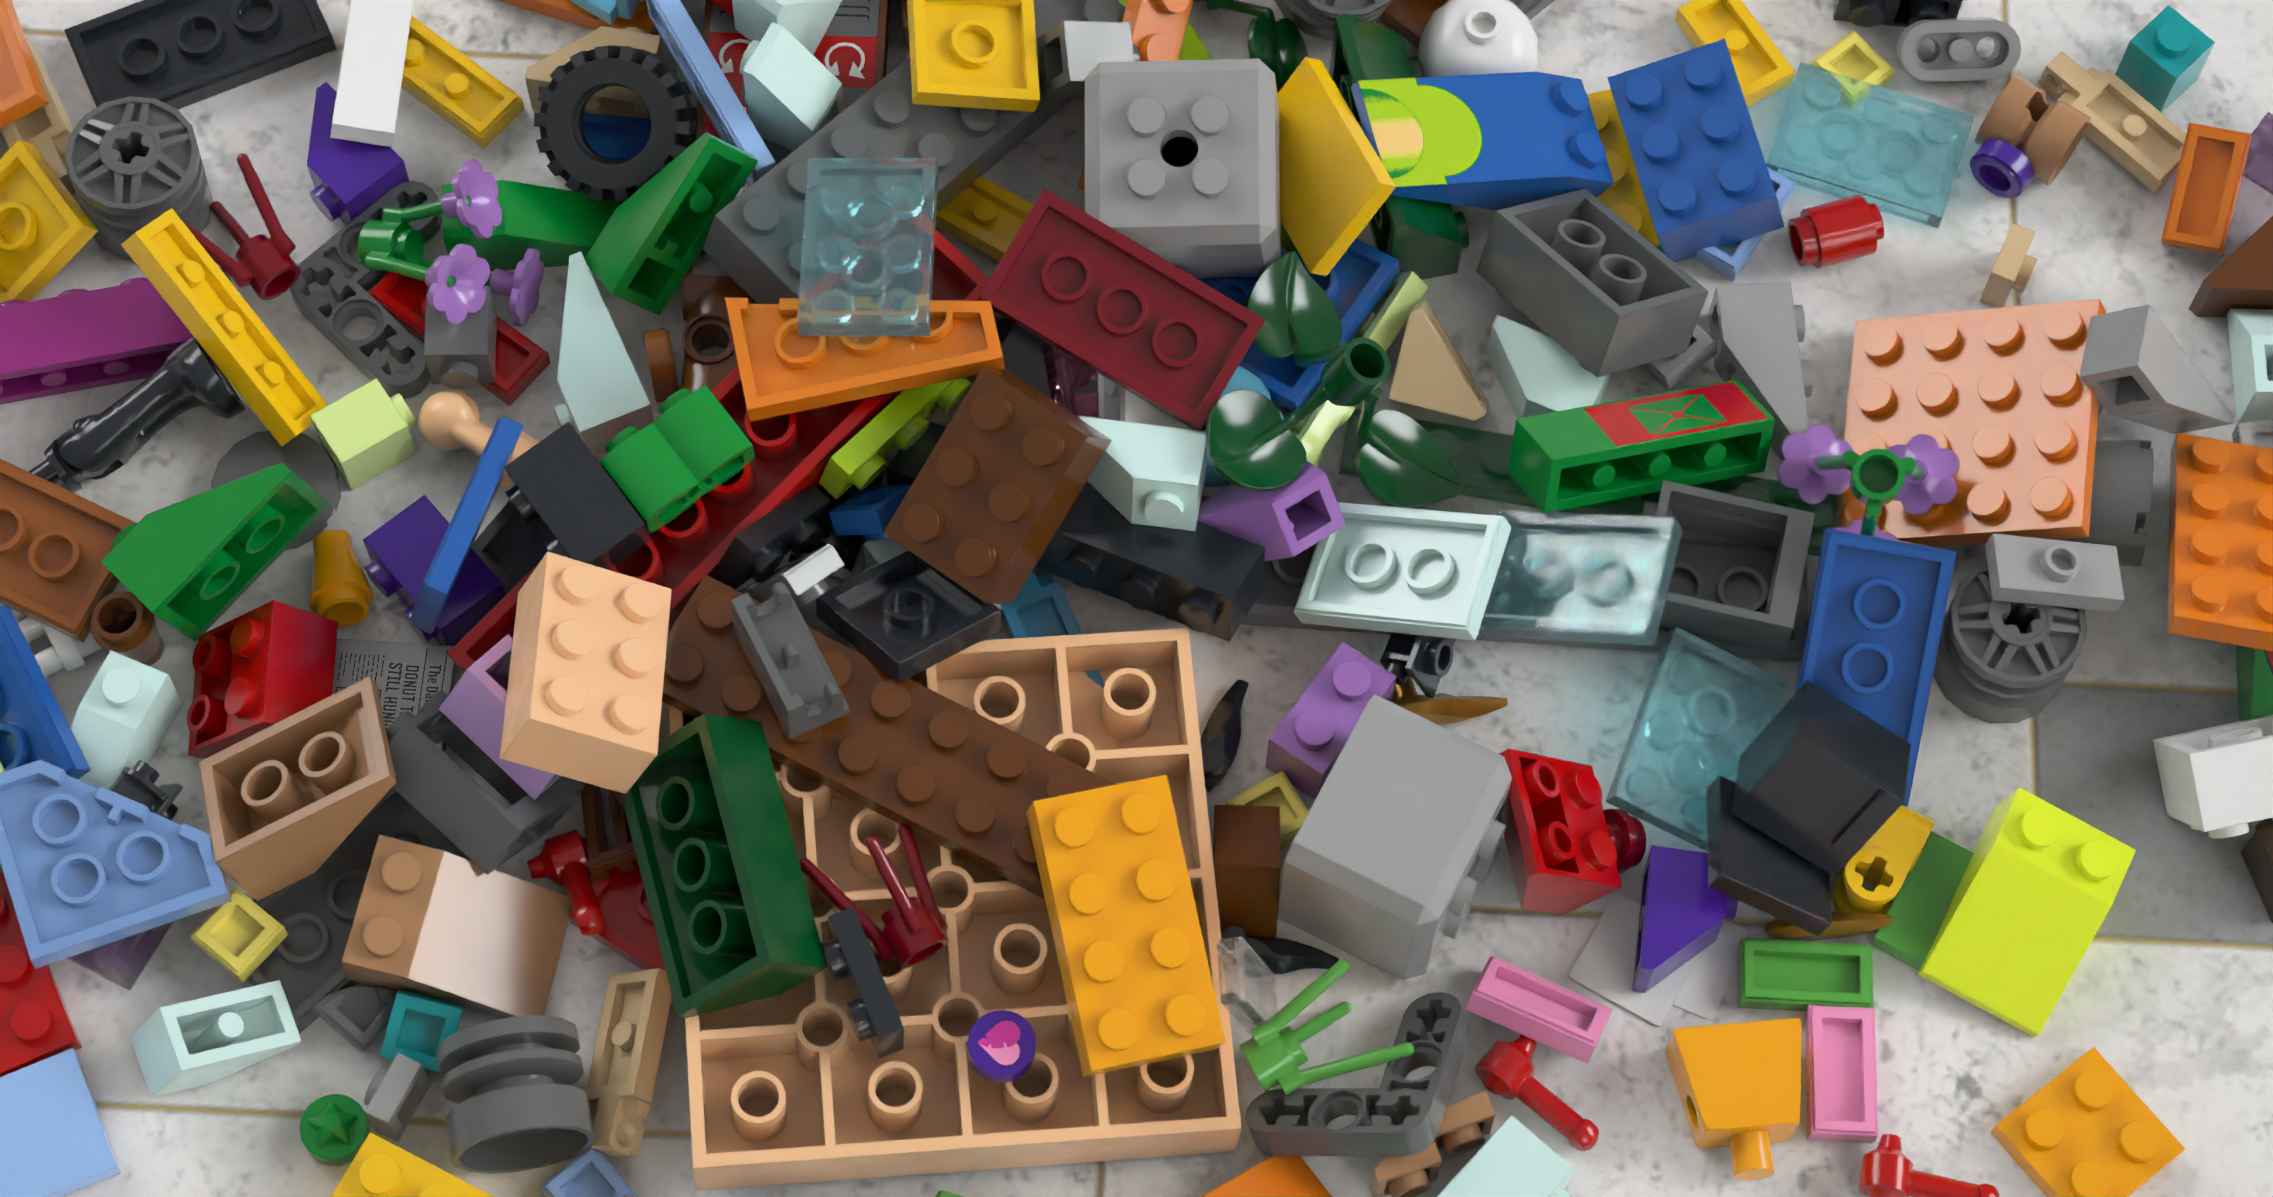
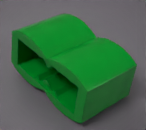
M706 385L693 392L689 388L678 390L659 406L657 412L660 416L653 423L640 430L636 426H630L616 434L605 446V451L608 454L600 460L601 466L643 520L649 533L656 531L692 506L702 495L729 480L755 458L752 443Z

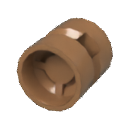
M2017 74L2008 82L1992 105L1977 132L1975 143L1981 146L1986 140L1997 139L2015 146L2031 162L2034 169V178L2049 186L2073 154L2091 121V117L2064 101L2050 105L2046 102L2045 90Z

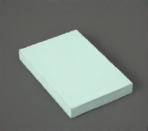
M1337 502L1346 526L1317 542L1294 610V614L1301 623L1476 641L1512 528L1506 518L1496 515Z

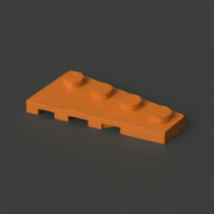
M725 297L750 422L978 375L983 367L998 370L1005 369L991 301L907 300L904 306H873L871 299H845V305H808L807 299L780 298L779 304H749L748 298Z

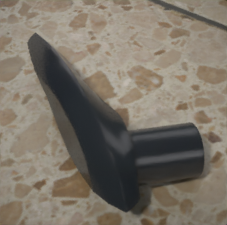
M1236 680L1224 694L1208 719L1201 735L1205 788L1208 793L1222 781L1237 754L1241 738V708L1249 685L1244 680Z
M1229 926L1221 933L1224 964L1248 972L1283 974L1302 969H1329L1339 961V958L1327 952L1293 940L1277 937H1247L1244 930L1238 926Z

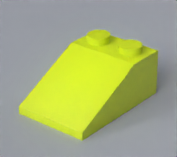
M2019 787L1992 810L1918 975L2035 1038L2040 1034L2108 914L2136 850Z

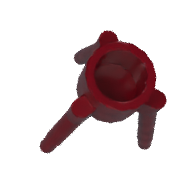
M241 153L237 156V163L271 237L268 239L266 235L259 234L250 238L219 201L212 202L210 205L211 211L240 246L236 252V259L238 261H235L198 230L196 231L183 219L181 220L214 262L226 270L240 288L250 285L260 299L271 300L290 289L298 280L301 270L290 256L296 248L295 244L282 229L249 157Z
M900 824L897 830L919 902L916 897L909 898L877 837L871 835L865 841L875 865L896 904L881 916L886 926L882 931L809 859L804 858L799 861L801 871L840 911L854 907L866 937L872 942L883 962L896 957L902 968H909L927 960L948 944L949 940L944 933L948 925L937 908L918 847L915 844L911 828L907 824Z

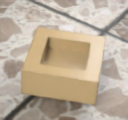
M2012 223L1979 301L1995 308L2004 307L2011 288L2022 293L2024 292L2038 260L2027 255L2036 232Z

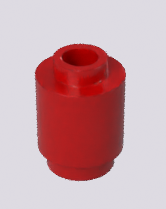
M1855 195L1803 209L1800 217L1789 219L1788 236L1797 263L1800 266L1813 264L1815 268L1819 269L1874 254L1877 250V240L1884 238V224L1876 204L1868 205L1862 195Z

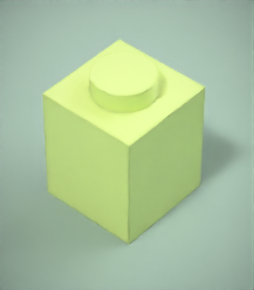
M377 378L310 415L320 444L326 449L351 490L417 453L410 430L417 426V422L410 408L399 393L389 398Z

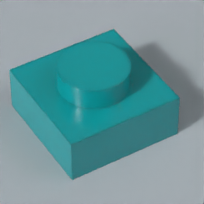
M399 988L379 1057L394 1060L397 1054L400 1053L421 1063L425 1069L442 1073L438 1065L436 1049L444 1039L457 1032L464 1005Z

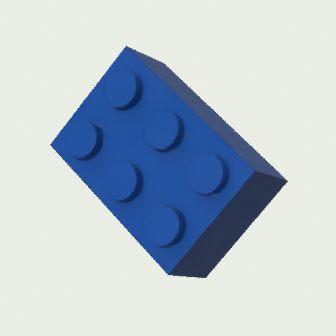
M1725 39L1607 77L1663 254L1675 263L1696 256L1697 251L1703 248L1714 246L1719 249L1784 228L1777 196Z

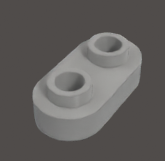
M1994 18L1920 20L1912 23L1902 32L1896 47V55L1901 68L1908 75L1925 82L1999 79L2014 69L2021 53L2020 39L2016 31L2007 23ZM1991 37L1994 41V51L1989 57L1981 59L1976 51L1977 44L1981 39ZM1931 39L1935 44V52L1930 59L1922 61L1917 56V47L1921 41Z

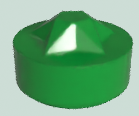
M330 1094L318 1098L307 1107L302 1115L299 1130L304 1146L315 1160L326 1165L339 1166L353 1161L371 1132V1127L367 1115L357 1101L346 1095Z

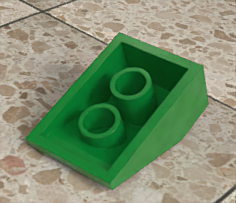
M281 462L146 514L138 523L128 525L117 534L111 544V551L100 562L153 614L196 642L199 635L205 633L330 503Z

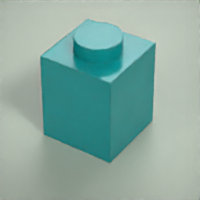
M2168 5L2129 41L2115 75L2162 113L2198 79L2215 42Z

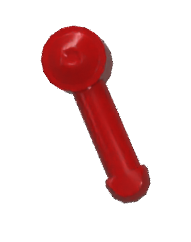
M577 829L545 839L540 854L527 861L532 879L549 878L560 886L564 885L581 935L595 936L599 934L606 926L589 877L592 876L589 868L586 839L578 834Z
M1520 1035L1513 1042H1495L1475 1066V1072L1481 1079L1484 1087L1491 1093L1506 1099L1518 1098L1563 1135L1575 1149L1582 1152L1594 1147L1599 1137L1597 1126L1590 1120L1582 1118L1532 1077L1534 1075V1068L1531 1057L1537 1047L1535 1040Z
M1883 1134L1877 1149L1863 1155L1858 1191L1868 1197H2000L1997 1188L1989 1184L1977 1185L1912 1170L1913 1163L1902 1153L1901 1138L1897 1135Z

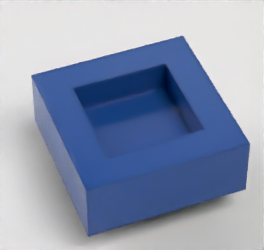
M912 484L869 486L831 510L829 515L836 536L864 535L866 541H878L888 538L883 532Z

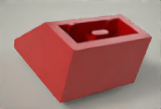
M272 600L199 635L192 657L195 680L193 701L187 714V726L190 730L188 755L196 758H208L331 696L333 692L338 622Z
M1507 749L1499 753L1505 757L1512 776L1501 823L1507 825L1504 838L1521 908L1565 915L1621 888L1622 884L1616 864L1617 850L1609 836L1601 803L1602 790L1594 775L1593 767L1591 765L1514 749Z

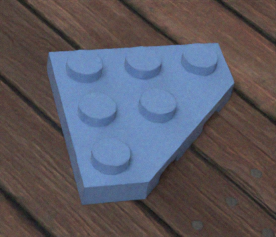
M37 760L0 773V863L30 960L36 969L231 902L221 867L215 863L212 841L208 833L186 823L180 825L151 812L147 806L102 786L96 788L67 775L65 770L43 760Z

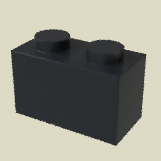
M569 421L504 467L514 485L505 494L527 524L539 518L552 537L543 543L548 552L609 570L652 539L643 520Z

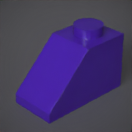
M325 82L316 89L307 158V167L314 185V189L310 191V196L317 208L327 219L333 222L339 217L347 225L393 187L403 182H409V177L404 160L391 147L330 138L337 92Z
M1651 846L1643 870L1632 991L1646 993L1717 940L1724 919H1735L1738 900L1708 887V853Z

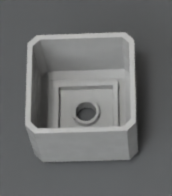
M1259 58L1100 62L1085 77V212L1195 278L1260 277L1269 266L1281 258L1280 109L1275 73ZM1175 137L1189 138L1198 147L1196 158L1190 164L1183 167L1171 166L1161 156L1165 144Z
M1374 694L1363 710L1291 844L1284 861L1277 918L1402 980L1426 974L1445 935L1454 940L1456 939L1471 909L1472 904L1469 901L1477 883H1485L1499 855L1500 848L1498 846L1507 825L1501 823L1512 781L1505 757Z

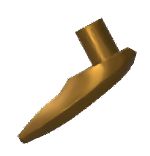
M1408 677L1404 685L1395 684L1392 703L1438 725L1468 720L1508 706L1507 698L1453 696L1438 693L1434 695L1433 699L1427 698L1426 695H1418L1412 677Z
M1831 911L1832 924L1817 936L1774 917V921L1766 924L1764 932L1772 937L1794 941L1834 939L1863 934L1891 925L1892 918L1891 915L1879 913H1838Z

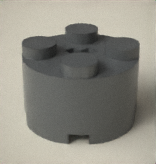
M2096 436L2089 538L2062 539V541L2116 546L2119 565L2141 566L2147 534H2140L2139 529L2144 528L2146 514H2150L2152 498L2153 449H2150L2151 440Z

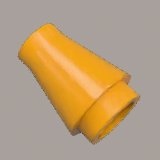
M343 530L321 532L313 539L314 560L309 606L315 614L337 621L338 628L354 626L367 618L374 594L353 550L351 536Z

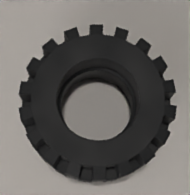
M631 46L594 47L592 50L581 51L569 57L570 61L564 66H558L550 74L553 79L548 87H542L537 99L542 101L540 113H534V127L539 126L541 139L536 140L539 152L546 153L550 161L546 166L554 176L560 175L567 182L565 186L576 193L583 192L589 195L590 199L599 201H626L694 143L696 134L693 133L694 121L697 120L696 107L691 105L688 95L692 93L686 82H681L675 74L677 70L668 62H663L656 58V54L644 49L632 48ZM611 86L625 87L636 92L647 105L651 118V132L645 147L635 156L625 160H610L600 156L589 145L583 131V114L588 101L599 90Z

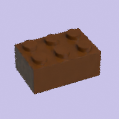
M983 367L883 533L983 602L988 604H1012L1112 440L1009 371Z

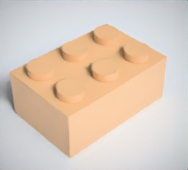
M547 552L518 592L500 759L626 794L658 753L672 589Z

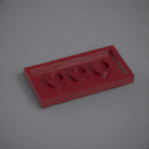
M1045 188L978 297V301H991L993 311L1191 429L1199 431L1265 322L1264 318Z

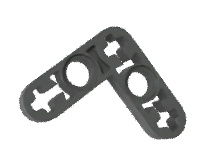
M416 181L403 182L393 187L299 263L298 266L300 267L301 274L295 284L290 287L296 307L318 331L370 381L377 378L389 397L399 393L403 399L413 398L422 393L429 384L430 375L424 358V348L367 292L388 271L367 269L361 262L352 259L349 254L351 248L358 242L360 231L364 224L369 220L382 221L385 207L405 208L408 205L413 207L438 201V197L431 187ZM442 215L410 221L409 225L412 226L413 230H418L421 233L424 244H426L440 230L443 219ZM315 281L321 286L329 284L332 295L338 303L337 307L332 310L330 302L319 292L310 294L308 286ZM367 316L377 322L376 330L366 339L352 340L343 334L345 325L355 317ZM387 345L390 354L403 365L411 363L413 369L411 373L405 376L400 371L391 372L388 360L382 353Z
M1436 992L1417 998L1407 1007L1393 1046L1411 1043L1414 1046V1052L1410 1056L1387 1063L1379 1088H1299L1288 1095L1281 1088L1259 1095L1250 1103L1245 1114V1120L1257 1149L1264 1154L1273 1156L1399 1157L1414 1155L1425 1150L1434 1142L1438 1135L1469 1037V1027L1458 999L1449 993ZM1427 1032H1432L1434 1041H1430ZM1420 1067H1436L1432 1074L1422 1079H1405L1411 1071ZM1340 1116H1357L1350 1125L1341 1129H1326L1328 1123Z

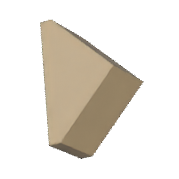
M1425 298L1416 303L1409 314L1388 399L1475 421L1486 414L1490 404Z

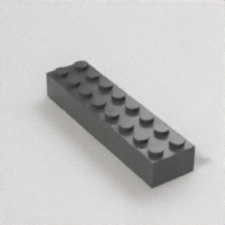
M1034 0L1040 102L1035 112L912 104L909 57L714 216L703 250L757 304H779L780 298L805 299L903 201L908 203L926 221H929L980 176L985 174L1073 100L1043 97L1038 37L1063 20L1122 22L1125 7L1118 0Z

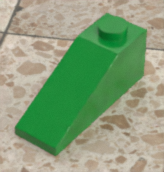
M705 132L616 208L584 258L587 265L612 295L660 315L704 247L714 216L734 200L758 163V160L753 155Z
M497 180V201L502 210V221L499 226L493 227L491 237L480 240L476 238L470 227H465L460 222L458 217L448 218L443 214V240L448 255L458 244L463 243L472 246L476 251L477 257L483 258L488 262L490 271H494L496 268L515 270L518 262L523 260L529 248L539 250V261H543L544 267L568 266L570 255L581 251L583 257H586L616 208L625 201H599L590 199L589 195L582 192L576 193L551 187ZM442 184V196L443 194L454 192L452 184Z

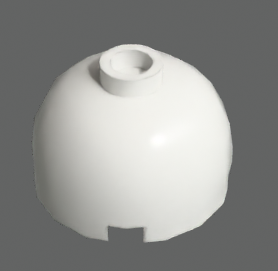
M1449 0L1432 14L1420 37L1418 58L1422 67L1423 77L1537 72L1538 39L1530 19L1509 0Z

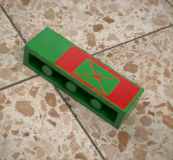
M1738 379L1516 419L1508 473L1544 514L1659 492L1663 480L1691 486L1764 472L1775 418Z

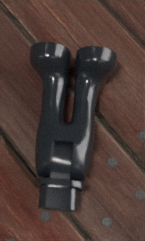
M192 337L177 347L156 372L106 410L97 415H89L74 421L72 428L54 440L44 451L47 459L28 472L59 487L65 488L67 486L75 493L82 488L80 481L85 478L91 480L103 479L125 465L159 430L185 411L194 407L204 406L214 414L229 419L246 408L226 376L195 337Z

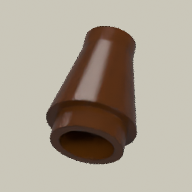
M114 592L106 595L97 603L92 614L91 632L94 640L102 648L108 651L112 650L147 666L153 665L161 658L164 651V643L159 636L155 616L132 592Z

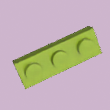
M964 377L904 390L830 458L819 483L836 500L853 484L859 490L865 489L886 467L887 462L883 457L895 445H898L903 451L908 449L930 425L925 418L938 406L945 412L950 410L968 392L972 384Z

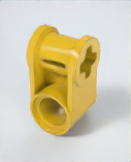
M1901 805L1843 867L1832 895L1834 907L1838 913L1869 912L1886 914L1895 896L1900 891L1908 872L1912 871L1935 820ZM1863 881L1874 886L1873 890L1868 891L1862 887Z

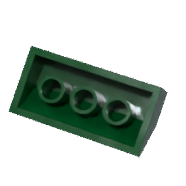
M1349 14L1335 16L1329 74L1362 128L1351 87L1361 80L1423 77L1422 67L1417 56H1408L1402 34ZM1390 195L1368 222L1375 248L1398 259L1400 273L1413 271L1421 280L1458 273L1461 251L1469 247V233L1463 212L1454 213L1452 205L1448 203Z
M704 713L658 743L657 756L626 794L621 793L677 1017L689 1018L781 995L827 968L762 722Z

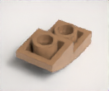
M1485 1090L1446 1107L1438 1135L1434 1142L1425 1150L1409 1156H1384L1373 1170L1369 1187L1372 1197H1385L1388 1195H1392V1197L1419 1196L1431 1188L1430 1181L1437 1179L1442 1162L1438 1151L1445 1149L1447 1155L1453 1156L1468 1152L1482 1145L1485 1142L1484 1136L1490 1134L1496 1116L1487 1091Z

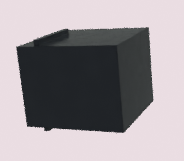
M1807 680L1741 754L1731 813L1835 877L1905 802L1911 744Z

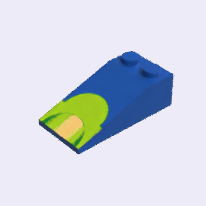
M1535 71L1361 80L1351 87L1363 131L1396 185V188L1390 195L1497 211L1584 188L1597 198L1614 184L1606 159L1605 149L1601 143L1589 105V98L1581 79Z

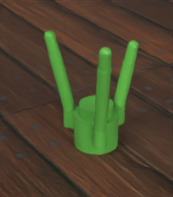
M1345 959L1337 961L1325 973H1322L1271 1019L1251 1029L1253 1038L1239 1045L1264 1091L1267 1092L1280 1084L1286 1095L1309 1083L1410 1056L1414 1052V1046L1411 1043H1403L1303 1070L1298 1069L1299 1065L1308 1061L1300 1044L1351 1011V1005L1343 1001L1292 1031L1289 1025H1286L1349 969V962Z

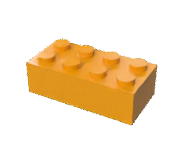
M1167 774L1033 801L1026 813L1083 1077L1211 1051L1226 1043Z

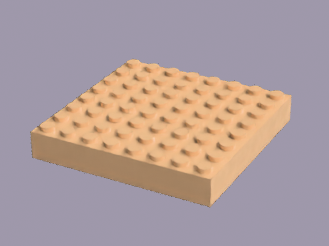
M1189 628L981 640L910 677L909 679L1114 784L1167 774L1226 1043L1211 1051L1083 1077L1045 899L912 831L937 908L948 925V928L944 930L949 940L948 944L927 960L909 968H902L896 957L883 962L874 945L867 938L904 1027V1049L878 1059L870 1039L862 1042L858 1041L845 1006L846 1003L854 1001L845 978L834 981L828 967L781 995L685 1018L692 1161L696 1191L1235 1152L1241 1132V1119ZM851 648L852 650H854V651H856V652L862 654V653H861L859 650H857L856 648ZM1099 670L1105 684L1104 689L1088 677L1085 671ZM669 705L670 735L695 718ZM772 759L799 861L804 858L809 859L882 931L886 926L881 916L896 904L865 843L867 837L875 836L879 840L886 856L890 859L909 898L916 897L919 902L897 830L900 824ZM802 872L820 941L823 943L829 940L828 916L841 911ZM997 1010L1012 1011L1021 1015L1032 1026L1036 1036L1035 1058L1030 1069L1022 1077L1006 1083L992 1082L981 1077L971 1066L967 1053L968 1037L974 1023L983 1015Z

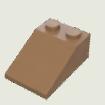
M370 676L199 762L215 863L259 901L315 873L394 786L397 781L377 683Z
M379 835L342 959L345 977L349 980L398 991L401 988L462 1004L466 1009L502 1018L543 1016L570 921L568 914L571 912L572 907L569 897L498 870H494L487 875L473 861L443 850Z

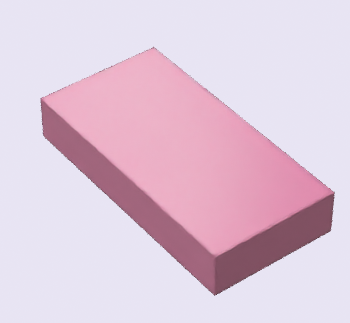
M1492 956L1489 957L1465 1008L1467 1011L1587 1064L1612 1009Z
M1808 1005L1805 1011L1807 1140L1874 1143L1878 1137L1875 1008Z

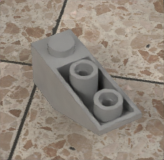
M1791 282L1716 285L1708 312L1710 335L1715 341L1718 352L1713 357L1714 368L1723 381L1738 379L1775 418L1770 446L1779 459L1783 461L1784 459L1780 452V445L1783 439L1793 433L1804 434L1809 426L1819 424L1816 416H1808L1806 397H1811L1813 379L1810 361L1801 360L1798 342H1803L1805 337L1803 306L1793 304Z
M2150 305L2091 316L2079 377L2087 387L2093 388L2099 403L2108 414L2172 434L2233 424L2234 416Z

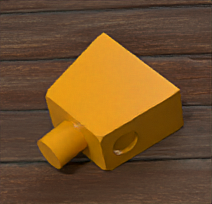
M1800 1018L1674 1028L1666 1046L1667 1060L1695 1144L1698 1148L1703 1149L1729 1147L1733 1174L1736 1180L1751 1181L1773 1175L1774 1166L1770 1143L1791 1140L1799 1125L1802 1038Z

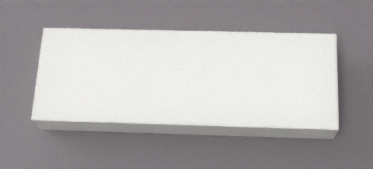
M351 0L330 138L393 147L413 0Z

